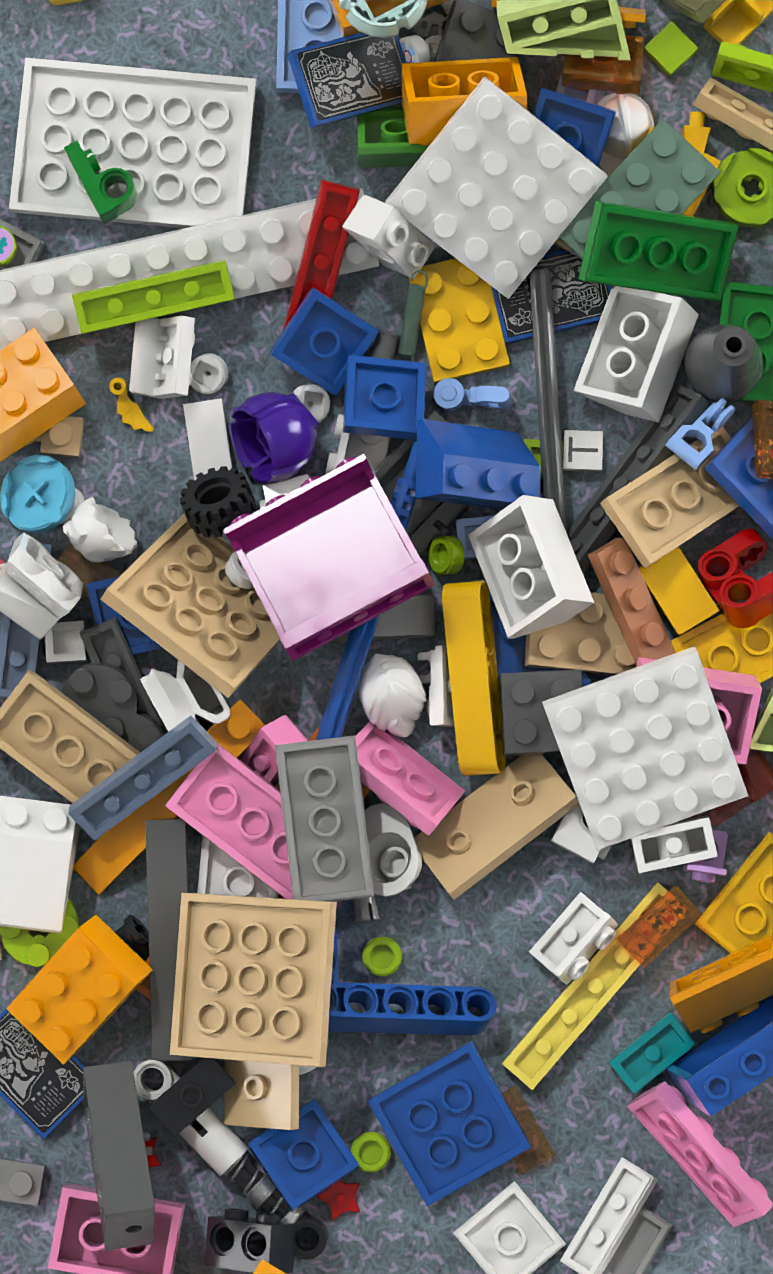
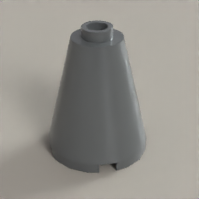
M731 324L713 325L699 332L689 344L685 356V373L691 386L697 392L716 402L722 398L727 402H733L746 396L757 385L763 371V355L755 338L746 330Z

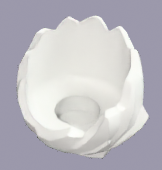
M93 496L83 501L74 511L72 519L63 526V531L68 536L73 547L91 562L111 561L131 554L137 548L136 532L130 527V520L121 518L115 510L96 504Z

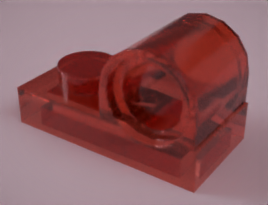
M757 751L748 757L746 765L738 764L748 796L705 811L714 827H717L748 805L773 791V769L761 751Z

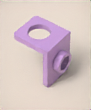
M712 830L714 841L717 844L718 857L708 861L699 860L683 864V871L692 873L691 880L715 883L716 877L726 876L727 869H723L728 838L726 832Z

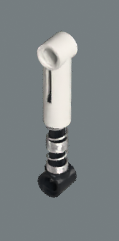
M153 1058L142 1062L134 1070L137 1094L150 1105L180 1079L169 1063L153 1060ZM157 1068L162 1072L164 1083L160 1089L152 1090L146 1087L143 1082V1075L146 1069ZM207 1108L199 1115L195 1123H190L179 1133L219 1176L229 1173L232 1177L231 1182H237L244 1189V1195L252 1201L256 1208L262 1207L266 1213L280 1214V1222L296 1224V1233L303 1227H310L316 1230L319 1241L310 1248L301 1246L295 1236L294 1255L296 1257L309 1260L316 1258L323 1252L328 1238L327 1228L324 1223L317 1217L312 1216L307 1210H302V1208H298L294 1212L290 1211L266 1173L263 1175L260 1172L261 1166H255L248 1159V1153H246L248 1147L227 1125H224V1122L210 1108Z

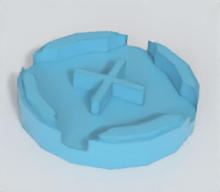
M37 454L25 457L17 462L18 466L14 468L12 473L8 472L3 479L0 492L1 509L18 529L40 534L56 528L64 522L71 511L75 498L74 479L68 468L52 457Z

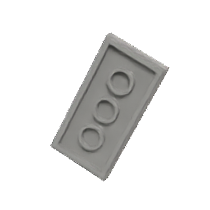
M355 735L275 745L293 900L333 902L374 897Z

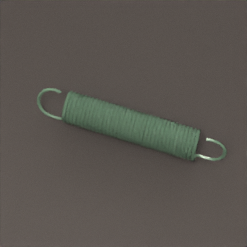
M421 270L412 273L411 281L415 273L421 272L426 276L425 287L417 284L409 285L408 300L406 302L404 323L398 349L400 354L413 355L412 361H414L418 331L425 299L424 295L428 283L427 274Z

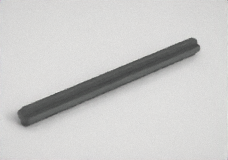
M536 269L529 273L543 498L553 499L567 533L551 273L548 269Z

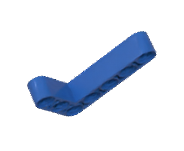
M335 922L328 1031L472 1036L478 1035L485 1030L496 1012L497 1003L493 994L484 988L338 982ZM349 1003H359L366 1012H355L351 1009ZM388 1004L399 1005L405 1014L393 1012ZM428 1005L438 1006L444 1015H435L429 1010ZM467 1007H476L483 1016H474Z

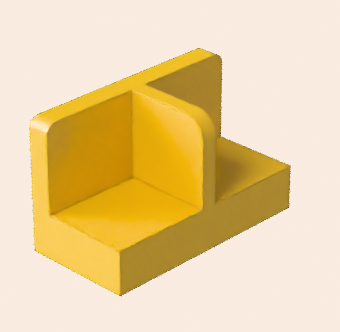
M725 0L706 19L703 28L720 44L721 42L741 44L773 12V0Z
M679 547L647 568L639 567L646 586L656 600L654 602L655 606L662 609L678 635H682L720 611Z

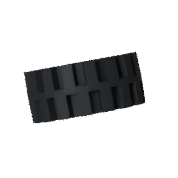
M221 466L218 471H215V468H210L207 474L200 472L196 475L197 479L195 481L190 479L186 483L187 488H183L181 491L180 504L191 529L198 535L202 533L203 537L209 538L211 534H214L215 538L222 537L223 529L230 526V523L236 517L246 513L253 514L252 511L256 510V501L245 475L242 472L239 473L238 469L233 467L228 470L227 466Z

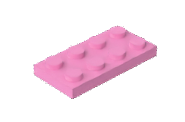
M217 743V750L195 766L165 806L285 899H293L280 791Z
M664 1081L637 1096L627 1106L733 1227L762 1217L773 1207V1202L767 1197L766 1188L758 1180L749 1177L740 1166V1160L737 1155L719 1143L713 1136L711 1126L688 1108L685 1097L677 1088L669 1086Z

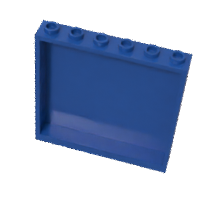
M773 996L760 1003L759 1007L754 1011L739 1017L665 1069L688 1103L711 1117L773 1075Z

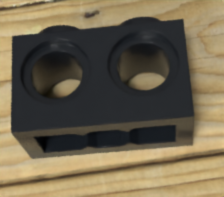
M234 1208L225 1209L224 1216L208 1217L205 1266L253 1273L261 1259L286 1274L293 1273L296 1224L280 1222V1214L256 1213V1218L248 1217L249 1210Z

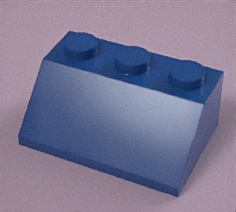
M427 419L417 420L415 499L504 509L522 495L540 497L541 467L519 433Z

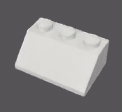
M615 286L614 289L611 288L573 391L626 415L659 423L699 314L680 297Z
M522 495L468 535L508 638L514 639L565 623L594 603L553 499Z

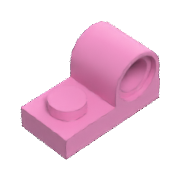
M283 715L259 730L240 760L274 786L279 779L275 745L309 740L287 715Z

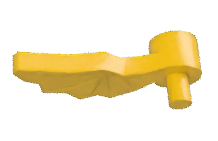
M122 377L112 379L109 389L113 394L119 395L117 413L122 415V422L130 424L134 431L142 428L144 431L152 432L154 427L143 415L138 403L131 401L128 395L127 381Z

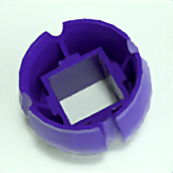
M275 392L260 393L246 399L231 412V418L236 419L234 422L229 423L230 437L234 450L244 469L248 467L253 468L250 474L257 482L265 484L292 478L301 472L312 456H314L319 422L294 393L289 395Z

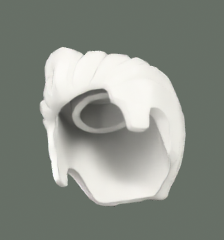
M374 654L369 662L364 665L358 682L357 692L367 718L380 730L385 731L387 729L398 737H408L415 728V721L421 716L420 712L424 708V702L427 701L424 687L416 671L405 659L394 655Z

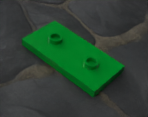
M596 201L578 279L591 283L721 302L739 225L731 222Z

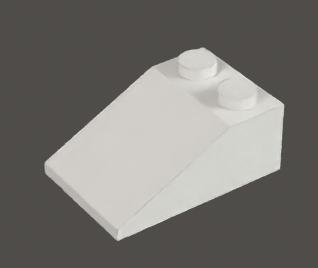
M0 796V926L62 934L81 827L68 815L70 804Z

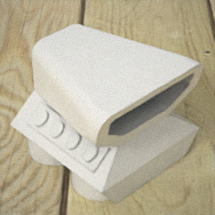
M23 532L14 540L8 562L0 564V612L40 640L60 618L68 614L81 598L84 583L80 581L79 577L68 566L53 558L40 542Z
M179 660L176 678L167 672L151 669L148 675L140 678L168 732L190 715L199 724L200 719L213 724H219L230 716V709L222 693Z

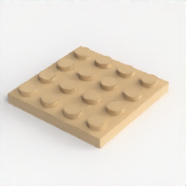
M183 514L106 589L100 600L229 698L281 640L255 589L238 587L227 577L225 565L232 553L235 552L232 545L221 537L215 538L214 534H211L209 538L203 537L202 533L196 534L191 529L185 514Z
M181 893L170 1055L326 1067L337 902Z

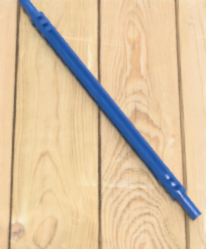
M416 441L413 443L403 478H398L391 500V505L405 531L407 530L416 502ZM379 616L350 631L316 740L342 736Z

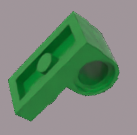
M78 140L64 147L69 161L103 224L118 218L117 216L127 212L134 206L137 201V191L133 179L127 171L121 168H110L96 175L95 172L101 168L90 148L83 151ZM122 183L127 186V191L122 197L111 198L107 195L109 187L113 184Z

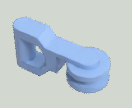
M445 378L439 381L433 392L438 406L446 411H456L463 405L509 409L514 403L511 394L505 387L480 386L471 387L470 390H466L459 381L453 378Z
M723 398L717 403L714 402L693 425H682L665 446L697 471L713 452L711 441L713 433L719 431L735 411V407L730 405L725 409L727 401ZM714 422L712 428L710 429L707 425ZM686 436L696 437L703 443L704 449L699 453L683 439Z

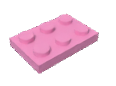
M369 721L355 736L361 782L372 790L382 802L389 804L407 818L412 826L422 830L429 836L461 798L465 790L398 736L390 733L387 729L385 731L378 729L376 725Z

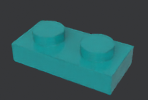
M669 1012L608 1061V1063L631 1092L635 1094L696 1045V1043L674 1015Z

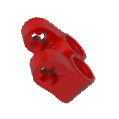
M753 528L745 529L715 548L706 551L698 561V571L702 584L712 600L716 601L724 611L727 622L737 628L752 627L773 613V571L758 581L743 572L760 561L768 550L765 540ZM740 600H746L745 602H742V603H736V602H738V601H740Z

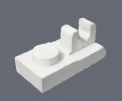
M435 646V650L418 654V660L428 661L431 666L429 674L418 677L421 683L431 684L427 700V713L430 717V725L455 727L447 646Z

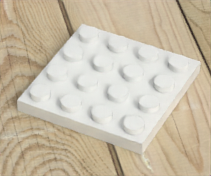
M484 76L385 202L394 206L406 217L408 222L509 299L607 179L608 175Z
M695 646L542 702L597 850L748 796Z

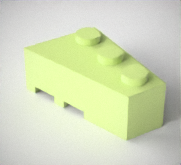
M617 0L496 1L497 17L507 54L541 56L570 54L581 55V58L605 56L631 61Z

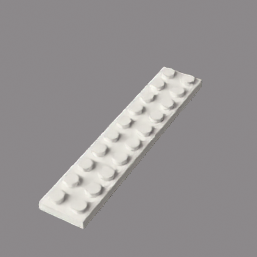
M362 188L359 189V190H360V193H359V197H358L357 203L359 202V200L361 199L362 195L364 194ZM316 199L0 270V350L33 328L36 329L44 342L81 334L72 299L73 293L226 259L235 299L294 286ZM349 234L338 275L378 267V259Z

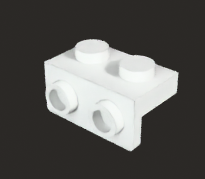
M181 315L163 319L150 318L135 322L129 386L131 393L158 399L188 396V389L192 378L190 367L192 348L195 343V318Z
M580 892L532 947L529 953L567 985L572 979L575 981L586 972L590 965L588 960L598 949L603 950L612 942L616 935L614 930L617 928L618 923L607 912H604Z

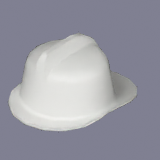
M615 92L605 96L597 103L599 106L616 111L599 164L600 168L608 176L642 142L651 126L654 127L653 115L648 104L641 97L630 92Z
M388 804L372 805L364 810L374 894L385 897L397 895L404 890L412 888V883L417 879L422 868V856L416 846L407 818Z

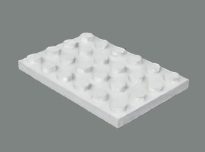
M25 58L9 203L10 212L102 221L64 150L65 146L78 140L83 151L89 148L92 150L101 168L95 172L96 175L110 168H121L127 171L133 179L137 191V201L130 210L117 216L118 218L110 222L188 228L244 215L257 80L254 78ZM122 183L113 184L109 187L107 195L111 198L122 197L127 191V186Z

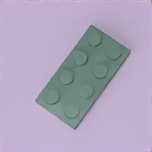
M662 119L598 188L558 239L578 258L583 260L596 201L683 214L720 174V171Z

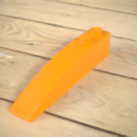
M240 699L230 708L229 718L222 723L214 724L207 732L218 744L240 760L259 730L265 724ZM194 768L103 834L74 864L73 869L98 895L108 888L146 851L145 820L180 818L165 805Z

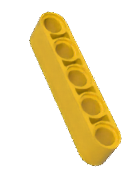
M484 580L448 583L442 589V607L459 768L463 776L503 774L506 768V756H503L500 689L489 588Z

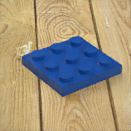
M473 1041L466 1043L368 1100L370 1107L427 1206L532 1147L531 1142Z

